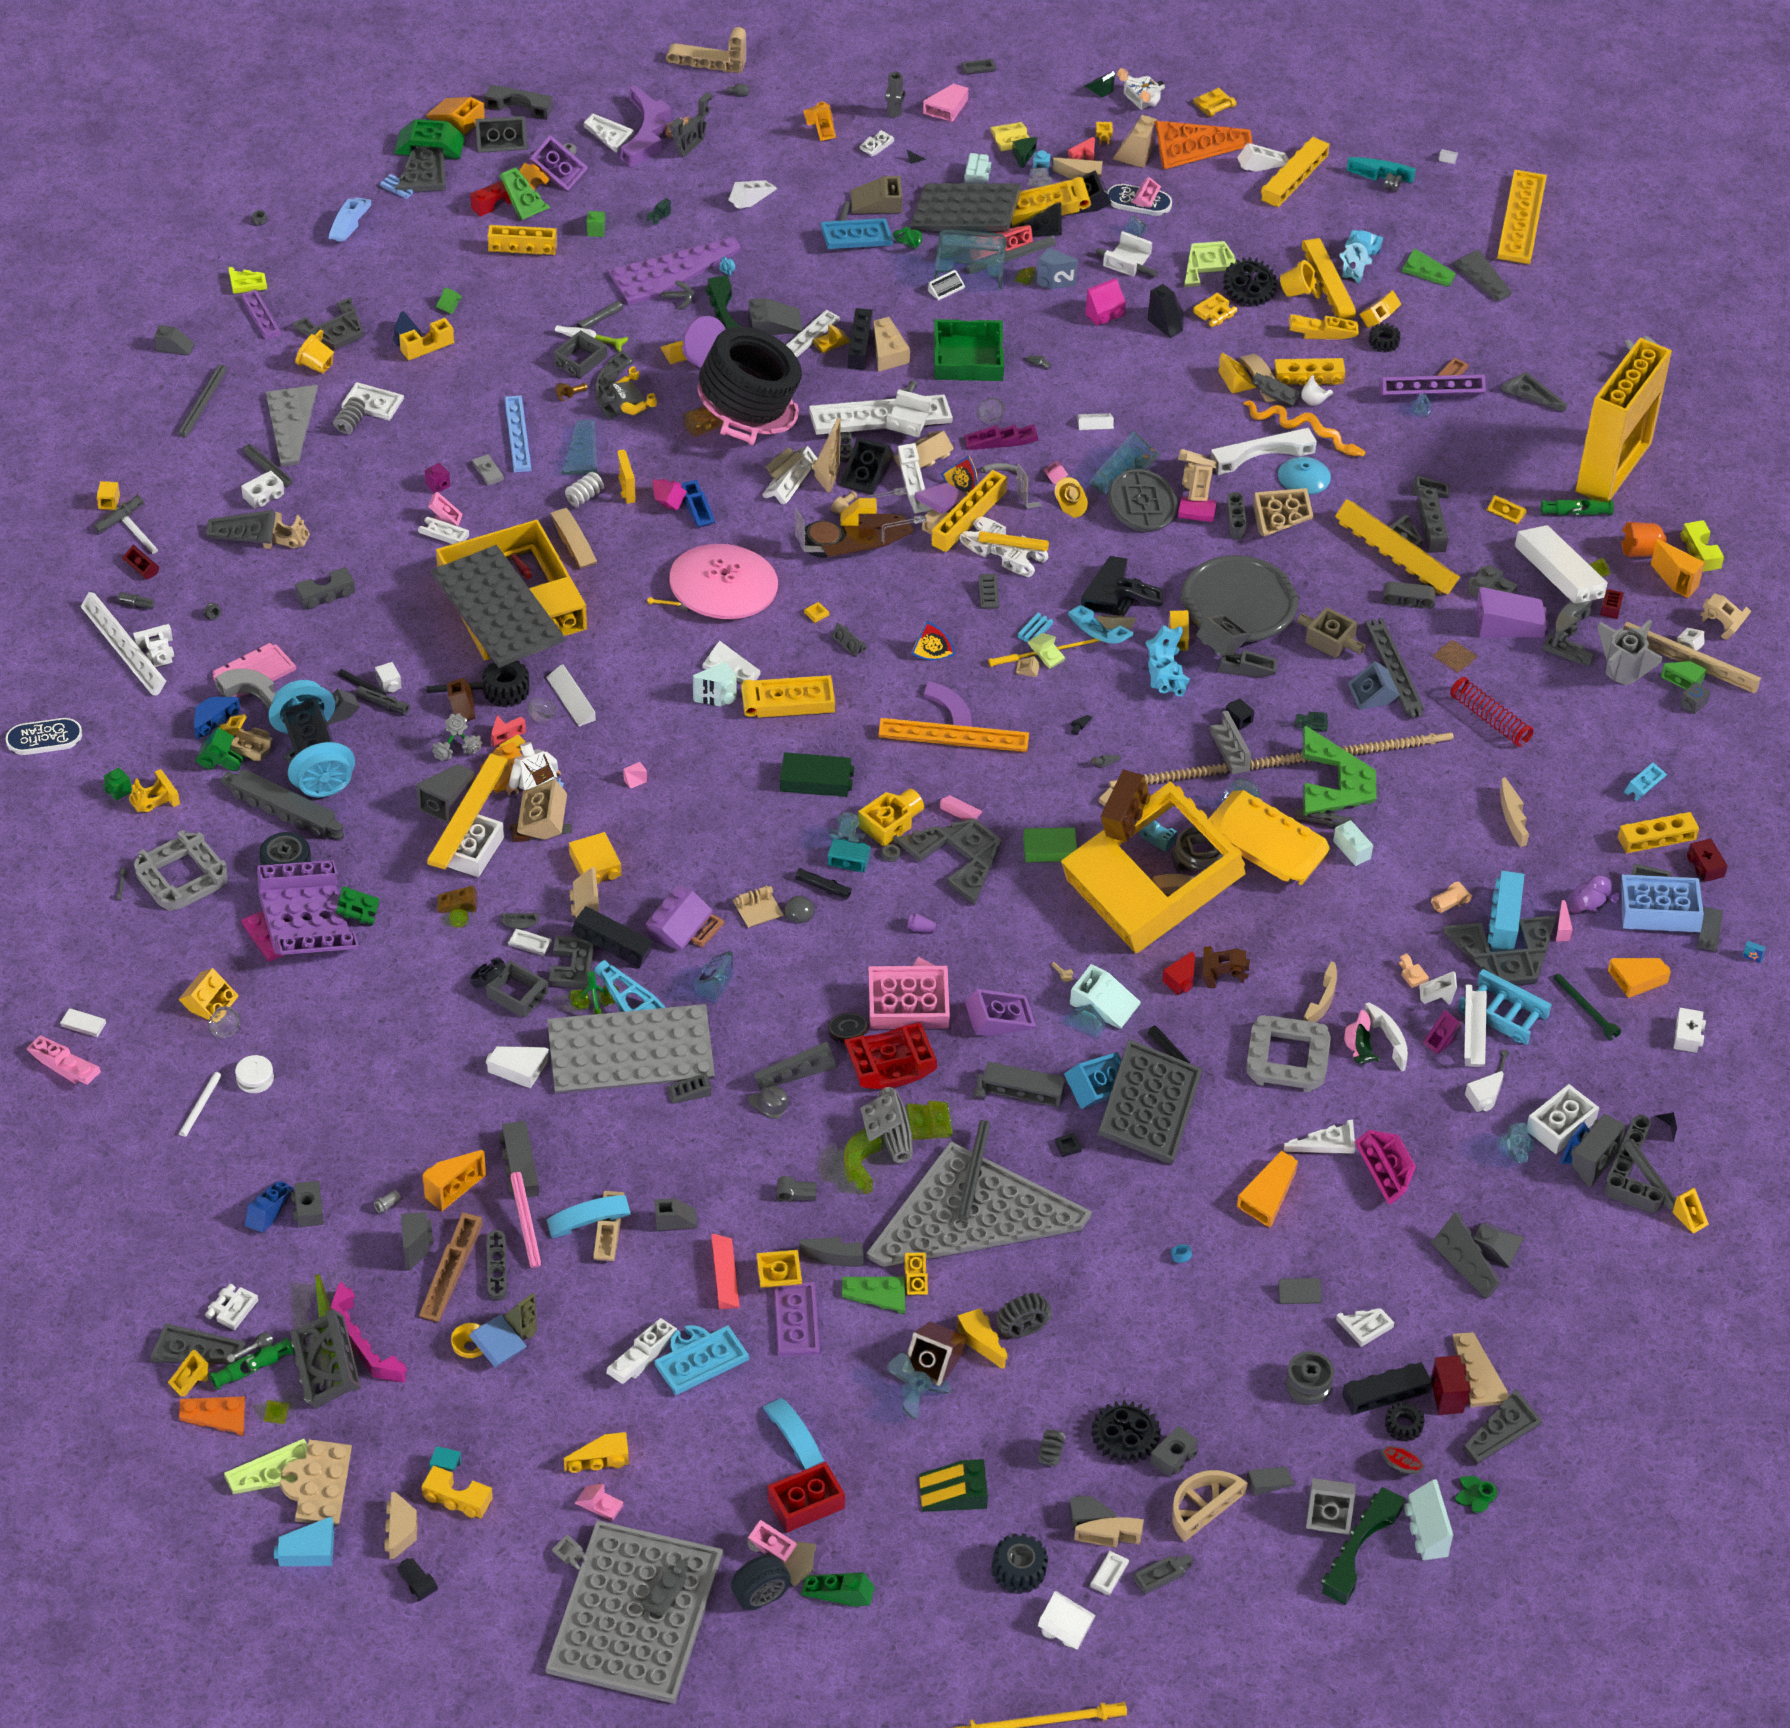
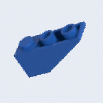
M276 1181L248 1204L245 1226L262 1233L266 1231L280 1213L295 1187L289 1186L285 1182Z

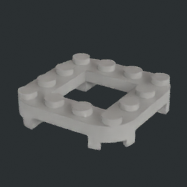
M185 830L177 832L178 838L149 852H146L144 849L138 852V857L134 863L137 879L157 904L168 911L181 909L221 889L227 883L228 875L225 861H221L205 842L204 835L200 832L198 834L185 833ZM189 854L204 872V875L178 888H175L173 885L170 886L158 869Z
M1260 1015L1254 1022L1251 1030L1246 1073L1251 1079L1256 1081V1084L1264 1086L1265 1082L1304 1088L1303 1092H1311V1090L1320 1087L1325 1082L1331 1040L1328 1027L1325 1024ZM1271 1036L1310 1042L1307 1068L1267 1062Z

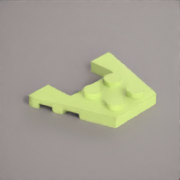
M1225 241L1194 243L1191 245L1184 287L1200 286L1198 273L1226 271L1231 262L1235 264V256Z

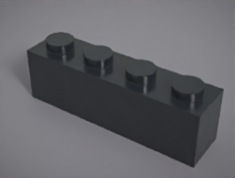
M855 309L848 351V368L865 370L872 328L873 310Z
M587 906L583 908L575 919L571 932L638 968L642 966L651 953L654 943L653 940Z
M1422 1362L1411 1363L1403 1368L1390 1369L1379 1375H1370L1365 1379L1350 1381L1344 1384L1342 1396L1353 1416L1430 1393L1432 1381Z

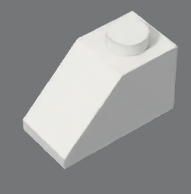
M1502 1071L1467 1084L1465 1096L1476 1112L1488 1111L1495 1105L1504 1073Z

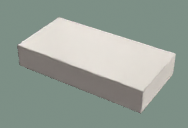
M516 928L508 942V946L545 956L552 944V939Z
M70 1008L61 1021V1027L98 1037L106 1024V1020Z
M1109 1551L1090 1583V1587L1110 1596L1129 1564V1560Z

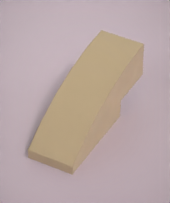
M1115 1517L1089 1521L1076 1526L1074 1540L1117 1548L1118 1541L1140 1545L1144 1519Z

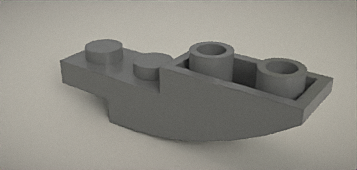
M1592 601L1578 603L1577 605L1569 602L1561 610L1554 628L1552 646L1557 647L1570 636L1576 634L1578 630L1577 625L1584 618H1588L1591 613Z

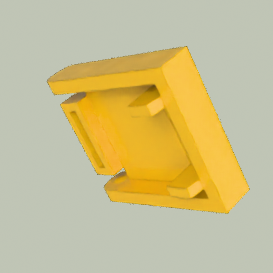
M618 450L620 472L618 478L623 491L621 496L625 498L627 504L635 503L634 474L626 450Z

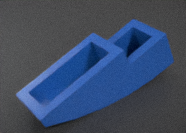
M698 480L681 483V488L687 491L683 501L697 527L714 524V517L705 493L701 491Z

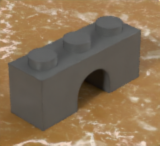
M344 567L329 572L330 583L327 585H317L312 578L295 584L296 596L304 610L315 608L320 604L332 602L340 597H347L355 593L354 580L347 568Z

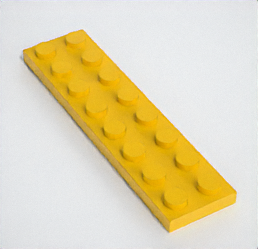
M1514 170L1497 259L1525 264L1531 263L1547 175Z

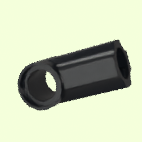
M406 1558L401 1561V1564L397 1567V1572L409 1585L412 1595L415 1594L417 1596L418 1602L438 1590L433 1577L429 1573L425 1574L413 1558Z

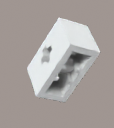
M1686 1008L1679 1009L1673 1049L1697 1053L1699 1046H1703L1704 1035H1701V1031L1704 1032L1706 1020H1703L1702 1011Z

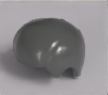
M794 896L786 903L783 914L788 921L793 920L796 924L805 923L813 918L814 904L806 897Z

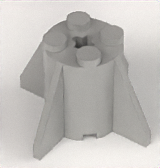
M1648 620L1640 629L1630 627L1629 630L1620 628L1617 631L1602 622L1599 623L1598 632L1607 660L1605 673L1615 682L1630 685L1661 663L1662 656L1648 649L1647 634L1652 624L1651 620Z

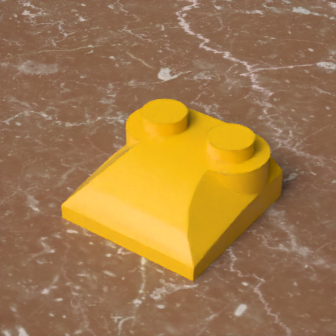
M798 1250L756 1253L760 1287L768 1288L802 1284Z

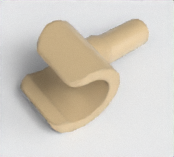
M1055 962L1051 964L1058 971L1063 982L1073 980L1071 976L1073 975L1072 969L1063 970Z

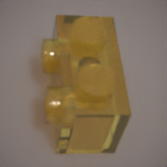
M705 405L683 413V425L693 438L721 428L723 420L715 416Z

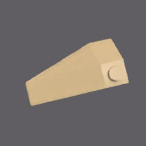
M837 418L817 460H814L812 470H815V478L830 493L840 469L841 418Z

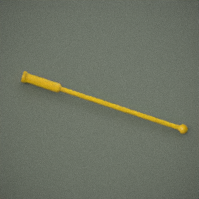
M1095 638L1091 640L1058 646L1057 648L1058 650H1062L1066 648L1099 642L1100 640ZM1030 652L1021 655L1012 654L993 659L989 658L988 663L990 667L1037 654Z

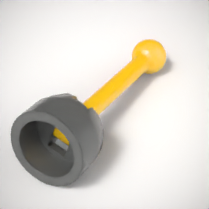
M652 597L647 599L648 604L677 605L679 610L689 612L688 608L679 600L678 602L655 600Z

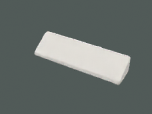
M563 664L546 677L578 726L596 720L594 709Z

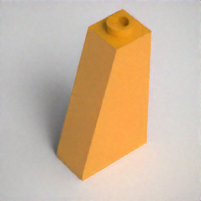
M1281 1150L1238 1195L1237 1207L1270 1228L1296 1174L1298 1161Z

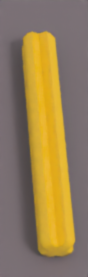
M980 531L978 535L979 542L1048 551L1049 548L1048 540Z

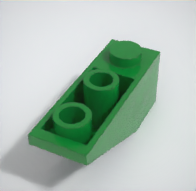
M864 1572L808 1575L805 1578L801 1595L854 1607L870 1606L875 1586Z

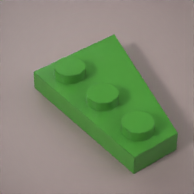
M516 167L499 174L520 220L550 208L540 198L538 192L532 189L529 182Z
M1415 248L1402 269L1404 273L1450 287L1456 274Z
M842 1277V1298L864 1304L869 1303L880 1306L882 1309H891L905 1314L904 1277Z

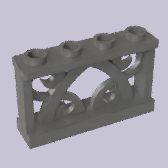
M331 1309L326 1312V1315L297 1330L293 1329L290 1331L292 1337L291 1345L296 1354L295 1362L300 1371L299 1380L304 1388L303 1398L308 1405L318 1409L321 1405L351 1390L356 1391L361 1388L345 1319L342 1314ZM312 1334H316V1336L318 1337L316 1341L312 1338H309L310 1345L307 1346L305 1340L306 1337ZM333 1340V1345L328 1346L326 1342L328 1341L330 1343V1341ZM322 1347L336 1353V1356L329 1364L328 1373L314 1367ZM337 1363L339 1365V1369L334 1368ZM326 1381H328L326 1390L318 1394L316 1386L321 1384L320 1390H323L326 1386ZM342 1381V1383L333 1387V1382Z

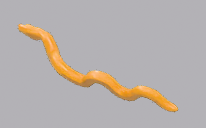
M1253 401L1243 402V405L1249 406L1250 415L1255 420H1264L1274 414H1279V423L1286 429H1293L1305 422H1309L1317 435L1322 438H1332L1335 449L1351 456L1365 455V451L1355 444H1343L1340 433L1335 429L1323 427L1319 419L1312 413H1303L1294 419L1287 420V411L1283 406L1275 405L1259 413Z

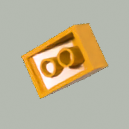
M478 1150L437 1162L434 1166L426 1169L423 1174L425 1199L440 1211L445 1210L486 1176L484 1151Z

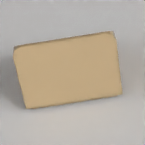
M1035 656L1018 660L1016 674L1037 677L1040 664Z

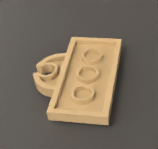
M309 1440L306 1459L294 1460L283 1468L281 1476L293 1475L297 1478V1481L294 1483L280 1479L283 1493L291 1500L298 1501L295 1522L313 1524L328 1517H333L334 1526H339L352 1445Z

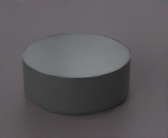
M886 845L881 850V856L887 862H895L900 858V849L896 845Z

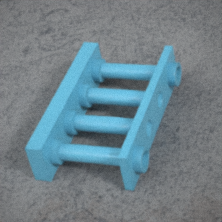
M1484 969L1479 973L1477 985L1480 987L1477 991H1490L1497 995L1486 1009V1025L1506 1034L1517 1043L1527 1045L1531 1031H1529L1530 1027L1537 1018L1544 1020L1548 1018L1552 1004ZM1461 996L1458 1010L1465 1015L1466 998ZM1503 1000L1514 1004L1505 1017L1494 1013ZM1520 1009H1525L1531 1014L1522 1026L1511 1022Z

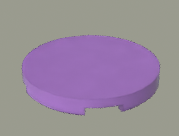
M699 316L691 320L683 332L682 350L686 359L692 365L702 367L716 337L726 330L718 319L711 316Z

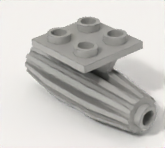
M890 1087L883 1088L878 1093L877 1099L861 1107L869 1141H872L883 1134L884 1142L894 1162L899 1164L905 1163L912 1159L913 1156L912 1133L907 1112L897 1090Z

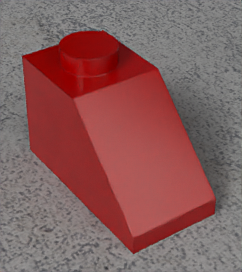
M1191 951L1163 970L1162 982L1177 995L1182 992H1188L1193 986L1195 953Z

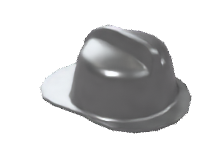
M778 1086L764 1087L761 1092L748 1096V1101L754 1108L773 1119L781 1117L787 1110L790 1101L786 1092Z

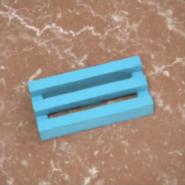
M1038 612L1018 633V638L1026 642L1030 641L1031 639L1029 638L1043 623L1046 624L1031 639L1041 633H1045L1053 625V620H1047L1046 616L1041 617V613Z

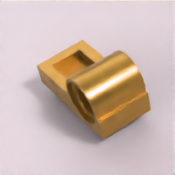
M473 885L438 894L437 910L439 913L458 909L462 913L465 911H472L474 913L476 911L477 892Z

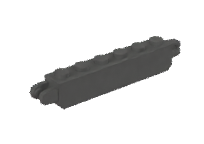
M242 770L238 775L227 772L221 778L222 784L231 790L234 798L242 799L252 807L257 806L269 815H276L283 822L288 821L298 829L309 831L315 837L323 839L329 837L337 841L343 839V825L335 820L334 811L248 770Z

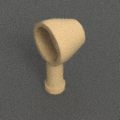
M851 491L844 498L842 496L838 497L831 505L830 510L840 515L849 506V502L857 499V494Z

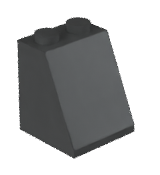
M457 764L419 782L416 785L418 810L449 824L474 782V771Z

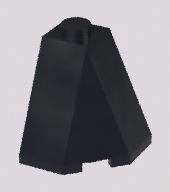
M1161 284L1150 290L1148 321L1169 338H1172L1183 331L1184 312L1175 293L1166 285Z

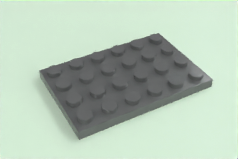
M925 183L910 225L911 229L919 231H1008L1022 190L1021 184Z
M1129 1039L1126 1043L1097 1135L1172 1165L1177 1154L1202 1068Z

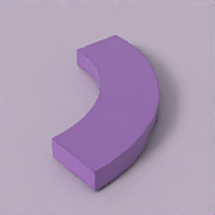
M928 681L924 698L945 706L950 712L953 725L971 727V714L964 700L951 689Z

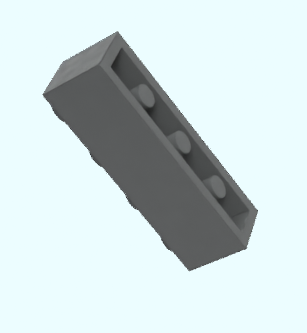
M987 1061L982 1078V1086L985 1088V1092L1060 1107L1066 1078Z
M526 1120L502 1124L499 1140L500 1145L504 1144L505 1146L502 1149L503 1161H508V1164L505 1165L506 1177H511L510 1175L514 1172H521L526 1197L539 1196V1184ZM508 1181L509 1192L514 1193L512 1182Z

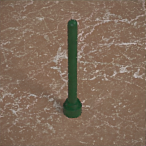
M1554 975L1555 981L1604 1028V1035L1610 1041L1613 1040L1611 1036L1614 1035L1616 1038L1621 1034L1622 1030L1616 1024L1609 1023L1562 975Z

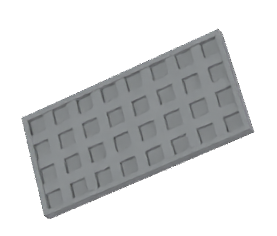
M706 1004L547 1019L555 1094L681 1082L703 1073H707L708 1079H715Z

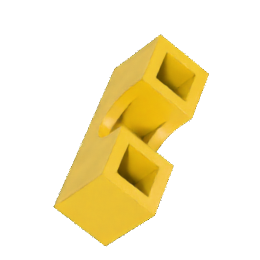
M446 318L430 323V330L423 337H420L415 329L399 335L400 351L409 361L453 344V327Z
M433 1466L422 1484L423 1497L431 1503L438 1502L444 1504L449 1510H460L470 1518L478 1517L482 1519L493 1499L492 1487L472 1480L467 1489L462 1491L453 1490V1473Z

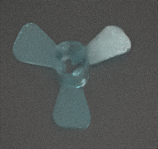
M905 1353L898 1354L887 1365L890 1373L905 1382L901 1389V1393L905 1398L902 1403V1409L912 1419H916L919 1416V1401L927 1391L944 1394L952 1391L947 1380L944 1381L942 1386L931 1383V1379L926 1373H915L910 1359Z

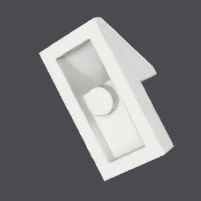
M1453 971L1421 984V1001L1426 1004L1442 997L1448 1004H1451L1457 989L1456 973Z

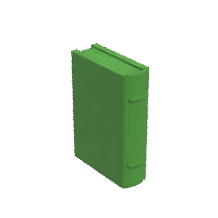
M1024 828L1025 862H1061V860L1077 849L1075 828Z

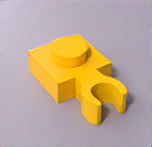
M1096 122V137H1099V144L1101 145L1102 141H1107V145H1109L1110 138L1113 135L1112 122Z

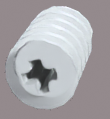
M590 472L566 488V498L573 507L578 508L579 504L582 505L590 497L592 498L595 494H599L600 489H604V484L598 474Z

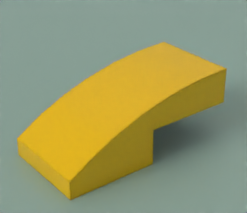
M245 714L232 716L226 724H220L219 728L235 736L241 729L247 716Z

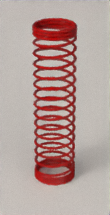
M1461 677L1453 684L1450 690V695L1453 698L1459 700L1461 704L1472 710L1473 713L1481 717L1482 720H1485L1486 723H1490V726L1498 730L1499 733H1503L1516 746L1522 747L1519 740L1527 730L1528 732L1521 740L1525 743L1530 740L1533 735V728L1530 725H1526V722H1522L1521 719H1517L1516 715L1513 716V712L1508 713V709H1504L1503 705L1500 706L1499 702L1495 703V699H1491L1490 695L1487 696L1486 692L1482 693V689L1474 686L1473 682L1469 683V679ZM1462 683H1464L1463 687H1462L1461 690L1459 691V692H1460V696L1457 697V696H1456L1457 691H1458L1459 687L1462 685ZM1469 684H1472V687L1464 696V701L1461 702V695L1466 692ZM1476 687V691L1470 697L1468 705H1465L1467 695ZM1480 690V695L1472 703L1473 706L1471 709L1469 707L1470 701L1475 696V694ZM1482 694H1485V697L1482 699V701H1481V702L1479 703V705L1477 706V707H1478V708H1477V712H1475V711H1474V705H1475V703L1478 701V699L1480 698V696H1481ZM1487 697H1489V701L1483 707L1481 715H1479L1478 710L1480 705L1484 702V700ZM1492 700H1494L1493 705L1486 712L1487 714L1484 719L1482 717L1484 709ZM1495 704H1498V707L1490 716V722H1488V713L1491 711ZM1500 707H1503L1502 711L1495 719L1494 725H1492L1491 720L1493 715L1497 712V710ZM1505 710H1507L1506 715H1505V716L1502 718V720L1499 722V723H1500V724H1499V728L1497 729V728H1496L1497 719L1501 716V714H1502ZM1511 714L1510 719L1503 726V732H1501V723L1504 721L1507 715ZM1513 717H1516L1508 729L1507 735H1505L1504 730ZM1520 720V724L1513 731L1512 739L1509 738L1511 728ZM1522 724H1525L1524 727L1521 728V730L1517 733L1514 739L1513 737L1515 732Z

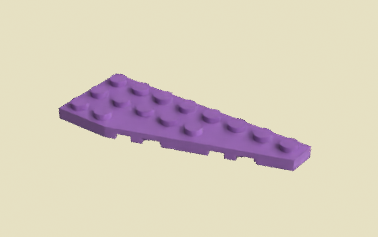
M735 237L613 268L609 270V274L627 305L660 297L663 291L676 288L675 281L686 282L710 266H715L717 262L721 261L722 257L729 258L741 251V246Z

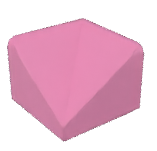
M1058 461L1053 462L1044 469V473L1053 484H1057L1060 479L1068 476V473Z
M641 762L624 768V781L629 788H634L647 782V771Z

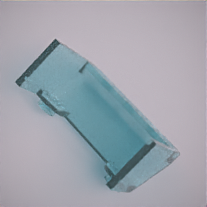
M952 229L942 230L938 240L935 279L939 278L940 272L947 273L952 271L954 262L977 263L978 265L984 263L988 265L987 272L990 276L999 277L998 290L1002 291L1006 254L1005 236L997 233Z

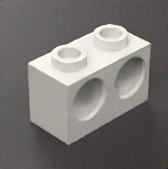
M272 471L241 485L243 498L254 509L265 506L268 502L278 499L284 494L283 482Z

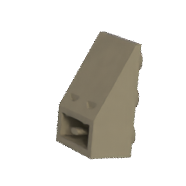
M883 176L852 189V214L902 213L901 176Z

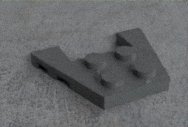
M708 92L698 100V114L691 118L684 127L683 120L677 118L669 125L677 152L682 157L689 154L704 140L707 126L705 117L710 111L708 101L712 100V94Z
M351 297L337 302V308L343 314L325 323L314 326L307 317L293 322V328L308 337L311 334L316 335L319 330H323L321 342L333 350L364 337L363 329L356 315Z

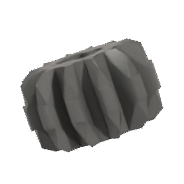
M1054 1429L1044 1431L1038 1456L1040 1463L1048 1466H1057L1059 1464L1065 1440L1064 1433Z

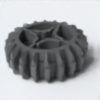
M1032 1292L1029 1295L1024 1293L1023 1296L1010 1299L1009 1303H1005L1004 1307L999 1309V1313L996 1314L997 1327L1004 1337L1008 1339L1015 1337L1018 1339L1044 1329V1325H1047L1049 1323L1048 1320L1052 1318V1311L1047 1299L1041 1296L1040 1293L1034 1294Z

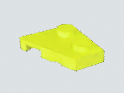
M228 267L233 294L267 289L264 273L245 269L243 272L234 271V267Z

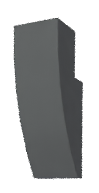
M1243 650L1241 654L1234 652L1230 655L1220 656L1217 672L1251 677L1275 675L1278 659Z
M841 1237L799 1240V1254L809 1259L836 1266L863 1267L862 1242L841 1244Z

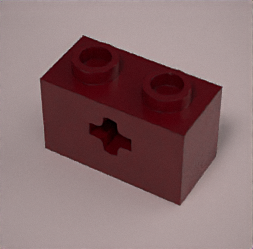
M1711 838L1690 843L1687 858L1690 863H1693L1697 876H1701L1703 882L1725 877L1728 865Z

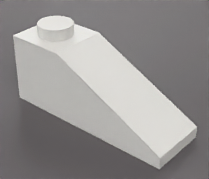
M1250 143L1246 144L1237 157L1244 170L1255 172L1285 166L1289 160L1286 153Z
M766 180L735 182L729 201L734 203V206L739 209L751 207L775 191L777 187Z

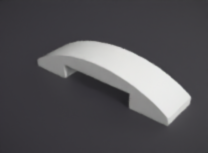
M912 443L898 446L903 481L914 513L930 511L932 508L914 498L915 492L925 490L918 463L919 456L916 445Z
M1369 1002L1366 1003L1364 1011L1370 1017L1371 1027L1373 1029L1381 1027L1394 1047L1393 1060L1401 1072L1405 1071L1408 1053L1401 1030L1383 1010Z

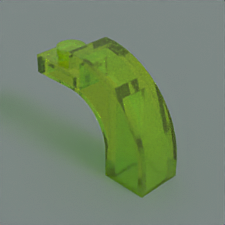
M863 1128L855 1133L846 1144L843 1171L847 1182L854 1181L856 1187L859 1190L862 1189L866 1195L873 1192V1180L863 1167L862 1161L869 1155L881 1151V1138L879 1136L869 1141L866 1129Z

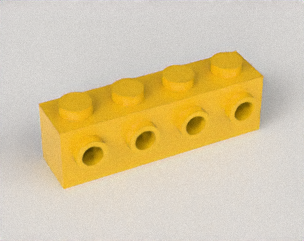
M489 225L488 251L556 255L557 228Z

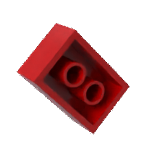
M826 1461L767 1486V1500L786 1533L845 1509V1493Z

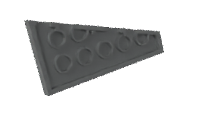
M415 146L405 165V170L400 176L399 184L396 185L395 189L407 192V190H413V192L446 190L443 148Z

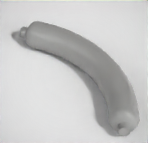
M1006 463L988 464L980 470L984 473L992 470H1007L1017 474V466Z

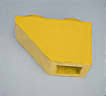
M1188 610L1170 611L1168 628L1182 627V635L1177 643V647H1179V651H1187L1189 644Z

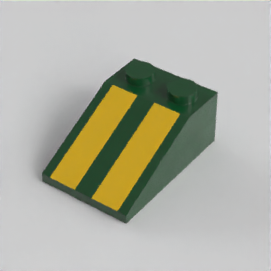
M984 1459L961 1460L919 1474L922 1512L987 1509L988 1492Z

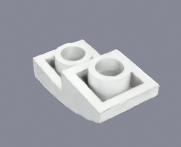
M881 130L874 138L869 137L859 148L867 154L874 156L892 144L894 137Z

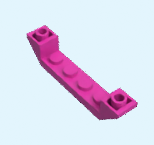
M340 1282L330 1309H334L344 1316L351 1347L372 1377L396 1382L406 1381L405 1373L407 1369L404 1363L398 1361L395 1355L381 1361L377 1354L371 1352L369 1342L366 1339H362L357 1325H352L347 1310L354 1307L353 1299H355V1296L350 1287L346 1288L344 1283Z

